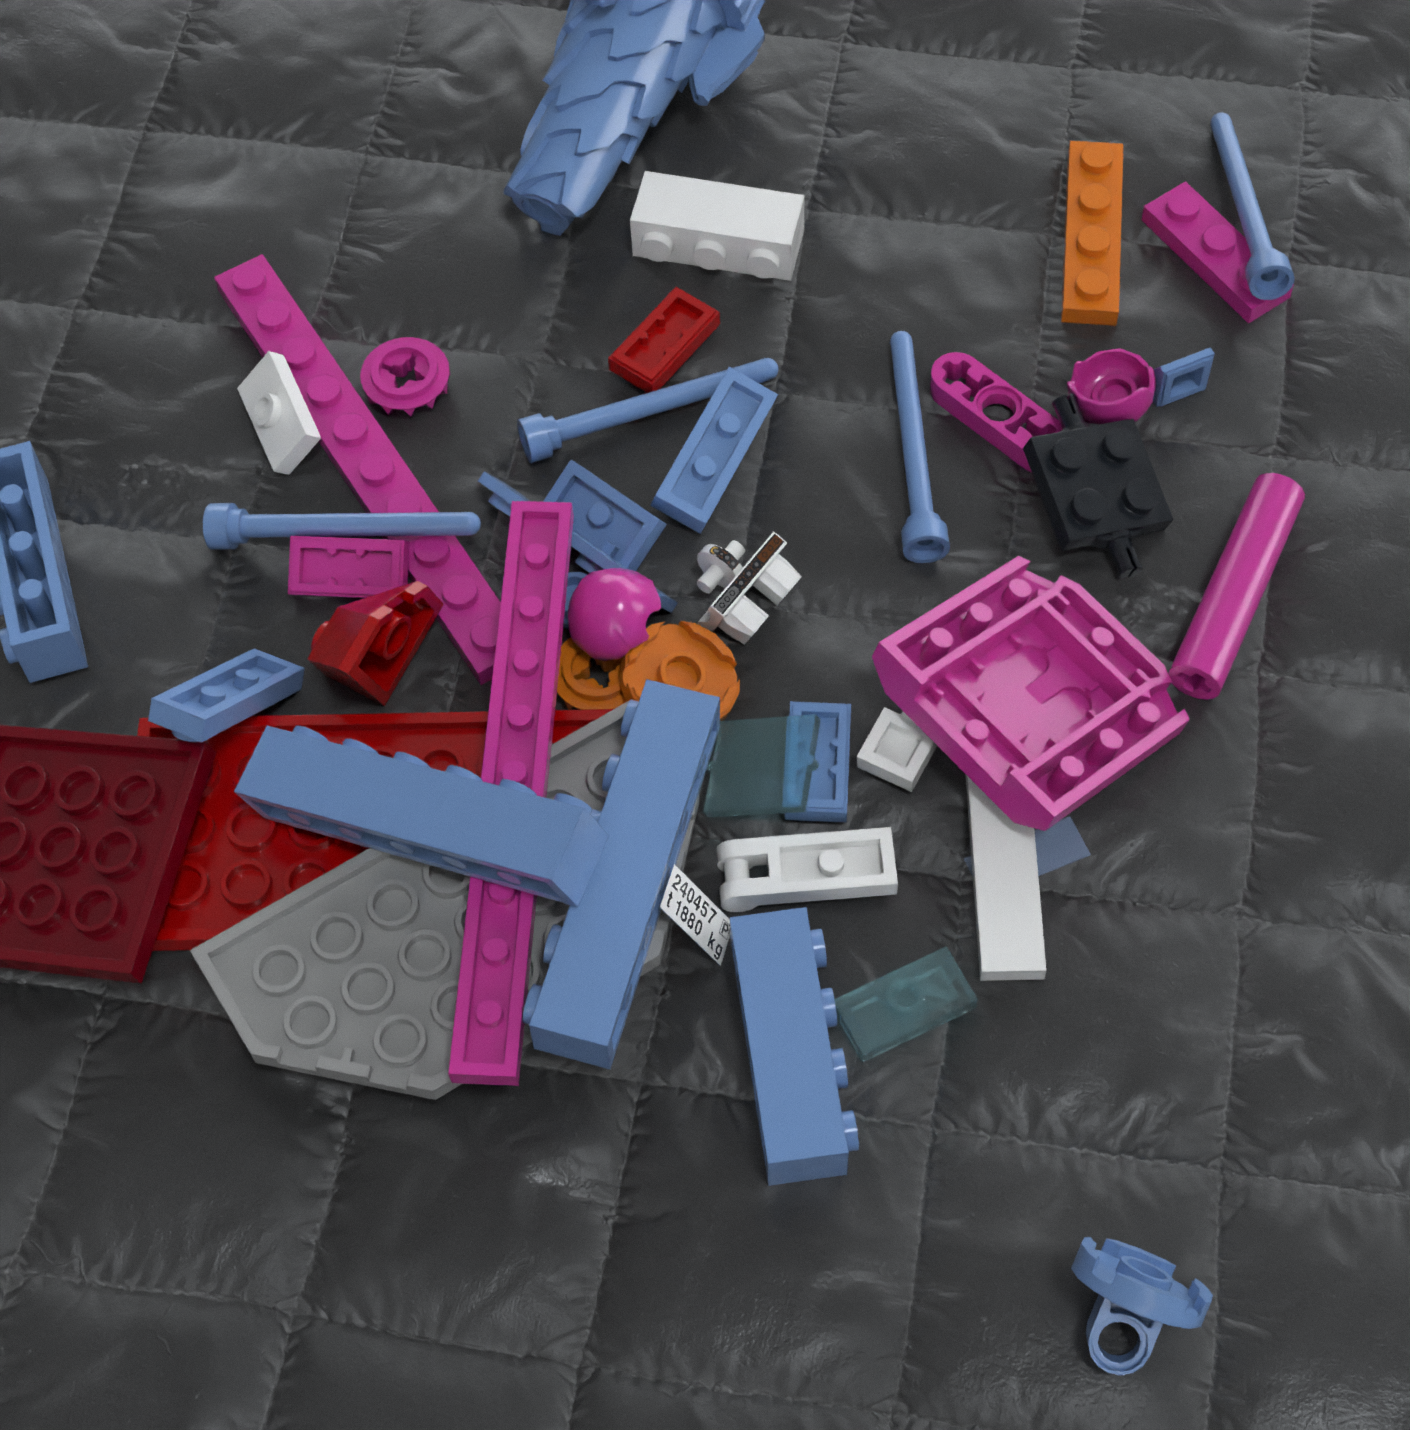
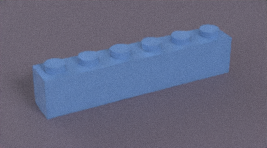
M646 679L640 700H629L621 725V736L627 737L621 756L610 755L602 782V790L608 792L602 811L593 809L591 812V816L609 835L579 906H569L563 926L556 924L552 926L543 955V962L550 964L543 986L533 984L526 999L523 1023L529 1024L534 1049L611 1069L662 910L659 906L673 865L677 863L720 729V697Z
M266 726L234 790L240 798L265 819L577 907L609 837L605 830L591 816L592 808L576 797L563 793H557L553 800L537 796L527 786L509 779H502L498 786L483 782L479 776L471 771L454 765L447 766L446 771L433 769L421 759L404 752H396L393 758L379 755L370 746L354 739H345L343 744L340 745L329 742L323 735L303 726H295L292 732Z

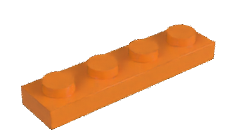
M1071 140L1069 143L1061 322L1117 325L1120 296L1122 143Z

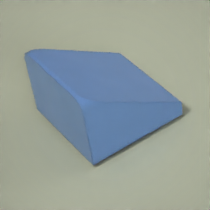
M1211 347L1153 369L1156 378L1153 403L1156 407L1164 406L1206 389L1215 354Z

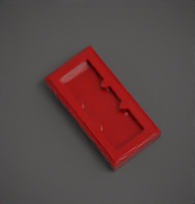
M675 287L608 357L609 370L647 393L661 389L720 325V312L680 288Z

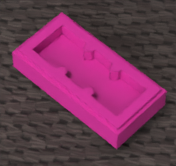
M290 536L288 594L367 598L408 584L410 541Z

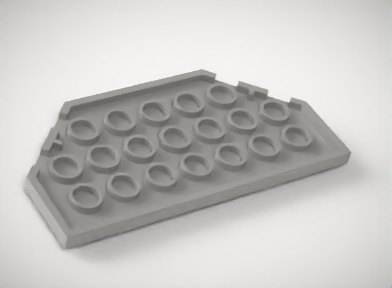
M628 702L552 744L547 798L553 800L557 793H563L582 800L592 810L602 811L608 792L602 790L603 776L608 759L611 754L621 756L627 738L621 736V725ZM699 794L676 866L682 872L699 807ZM369 848L190 950L197 965L257 1064L433 1100L440 1098L461 1085V1083H452L448 1072L470 876ZM538 895L528 993L533 984L543 986L550 965L543 962L544 949L549 932L554 924L563 926L570 906L563 902ZM661 910L640 977L661 964L671 923V918L663 910ZM526 1023L524 1026L523 1047L532 1042L530 1027Z

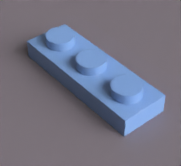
M728 367L650 506L701 534L778 394Z
M254 648L151 698L148 721L172 730V734L178 739L188 742L206 741L300 691L305 668Z

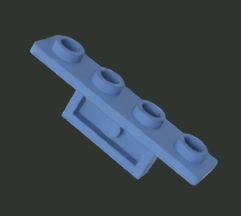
M573 460L569 461L543 501L572 502L574 520L571 547L580 552L575 563L589 573L610 568L636 571L667 525ZM485 471L478 480V482L494 492L488 502L508 516L511 514L512 501H531L508 484ZM656 588L661 600V608L672 613L678 603Z

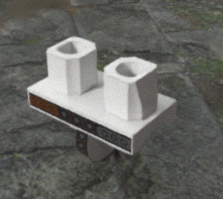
M773 532L744 567L738 561L745 553V548L739 542L733 540L725 549L714 544L704 546L697 555L698 564L704 572L698 579L697 586L708 594L717 585L725 589L697 624L711 632L719 627L726 634L745 645L769 616L747 598L745 593L753 585L778 606L802 577L779 554L787 542Z

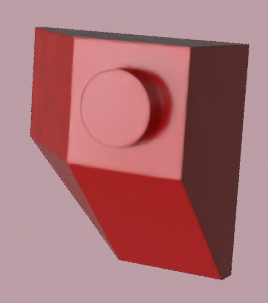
M415 581L339 606L330 621L322 623L314 634L311 643L312 651L307 660L325 676L385 706L444 603L427 585Z

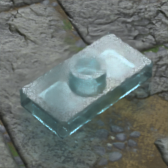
M947 946L835 999L837 1018L862 1063L975 1009L978 1002L976 995Z

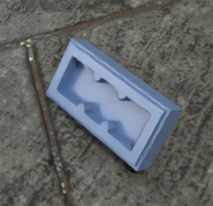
M790 701L785 820L847 823L851 704Z

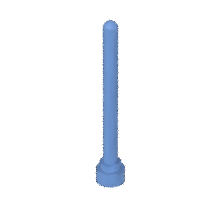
M1220 112L1212 117L1210 126L1251 253L1245 268L1247 283L1250 292L1256 298L1261 300L1276 299L1285 295L1292 288L1294 274L1288 257L1272 247L1232 120L1228 114Z
M897 331L890 339L911 514L906 519V524L901 530L903 554L908 560L915 563H931L944 558L950 550L948 528L946 523L933 510L912 337L905 331Z
M771 358L760 359L732 368L757 383L772 380L778 374V365ZM727 369L555 420L552 415L543 418L540 413L517 419L518 434L529 463L553 457L554 450L562 448V442L711 398Z
M209 503L205 508L203 516L204 539L206 545L211 550L236 549L239 544L247 543L249 538L470 536L476 534L481 526L480 518L473 512L248 514L246 509H238L235 503Z

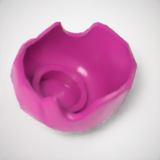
M1121 348L1098 351L1084 361L1075 362L1071 380L1067 381L1068 393L1075 394L1084 421L1099 425L1132 418L1137 422L1152 404L1156 388L1153 368L1140 355Z
M623 568L604 569L586 575L575 588L569 601L568 624L572 641L592 658L603 661L620 659L631 648L649 639L646 631L647 618L651 613L659 611L661 608V600L653 581L636 571Z

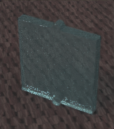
M813 714L720 721L713 761H710L707 766V770L711 774L703 812L708 817L806 812L812 771L819 767V762L815 759V752L821 722L820 718Z

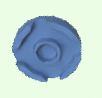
M1084 1237L1071 1269L1081 1282L1098 1294L1087 1321L1085 1334L1091 1358L1099 1368L1107 1373L1116 1375L1134 1373L1143 1367L1150 1357L1163 1324L1186 1329L1202 1326L1213 1294L1202 1282L1195 1278L1188 1289L1181 1283L1173 1280L1172 1275L1176 1265L1138 1247L1107 1238L1102 1250H1095L1097 1243L1091 1237ZM1115 1322L1128 1323L1138 1332L1137 1344L1127 1354L1117 1356L1107 1353L1098 1344L1099 1335L1104 1327Z

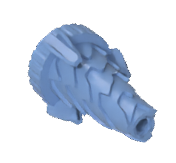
M571 0L565 22L557 38L554 59L542 80L549 87L526 129L520 149L521 158L504 188V194L512 197L514 204L524 214L538 221L541 231L561 236L575 217L582 218L587 211L595 206L608 183L612 181L621 161L630 164L649 126L656 127L677 90L682 93L689 82L693 101L698 105L707 106L710 99L722 93L755 60L758 54L757 50L765 39L758 16L766 0Z

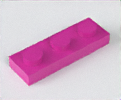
M1186 181L1144 206L1141 220L1248 324L1291 297L1293 286L1285 295L1272 300H1261L1252 295L1245 276V268L1251 257L1246 238Z

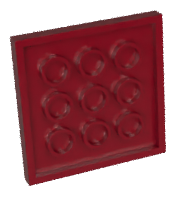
M0 725L1 968L142 984L216 752L206 741L188 742L170 738Z

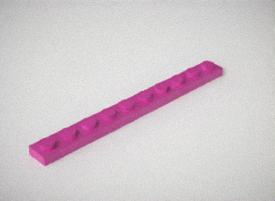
M261 254L215 276L214 279L219 293L261 356L264 357L268 351L284 355L321 436L318 442L366 513L439 512L264 255ZM382 536L386 540L410 541L409 579L411 582L419 581L427 585L444 603L436 619L479 684L482 685L492 680L501 602L456 536Z
M512 501L481 779L483 782L498 786L502 779L513 780L527 786L537 796L547 798L574 513L572 502ZM471 876L448 1075L452 1083L519 1086L525 1023H523V1012L528 995L537 895Z

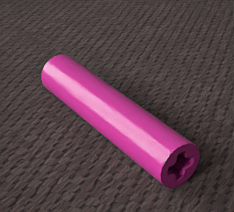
M1265 473L1255 479L1168 673L1173 686L1184 694L1206 700L1219 696L1305 500V493L1302 487L1293 479L1277 473Z

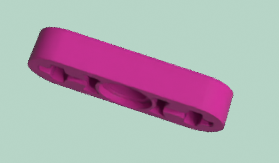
M960 352L947 353L934 362L930 380V394L933 400L1022 468L1032 472L1023 447L1030 437L1062 431L1060 421L968 354ZM962 377L966 379V384H963L962 382L957 380H959ZM946 378L954 382L950 385L946 383ZM970 396L974 397L973 402H970ZM992 404H1002L1009 407L1014 415L1005 421H994L985 416L983 409ZM1024 423H1027L1026 430L1022 427Z

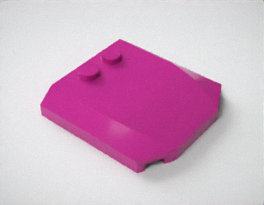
M1017 556L880 641L872 655V660L885 694L1014 823L1046 831L1179 735L1190 719L1185 709L1177 713L1167 691L1172 680L1165 665L1079 583L1062 575L1054 583L1026 570L1031 561Z

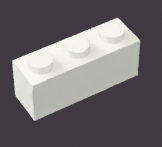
M645 171L630 218L633 256L648 258L657 262L668 261L700 266L708 270L719 269L750 274L759 278H776L791 281L804 233V195Z

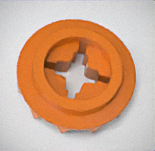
M571 637L561 645L557 693L564 700L569 710L574 707L580 710L615 709L626 703L620 688V664L624 656L620 659L604 661L594 659L596 665H600L604 672H609L608 687L603 688L595 678H589L590 659L592 657L582 651L572 641Z

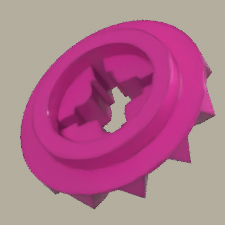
M403 337L389 340L370 352L362 365L360 379L370 404L381 405L388 415L394 410H404L409 416H412L415 408L423 405L433 409L436 397L441 394H447L448 379L451 373L448 360L439 347L424 339ZM414 368L416 381L408 380L404 386L398 388L396 376L405 377Z

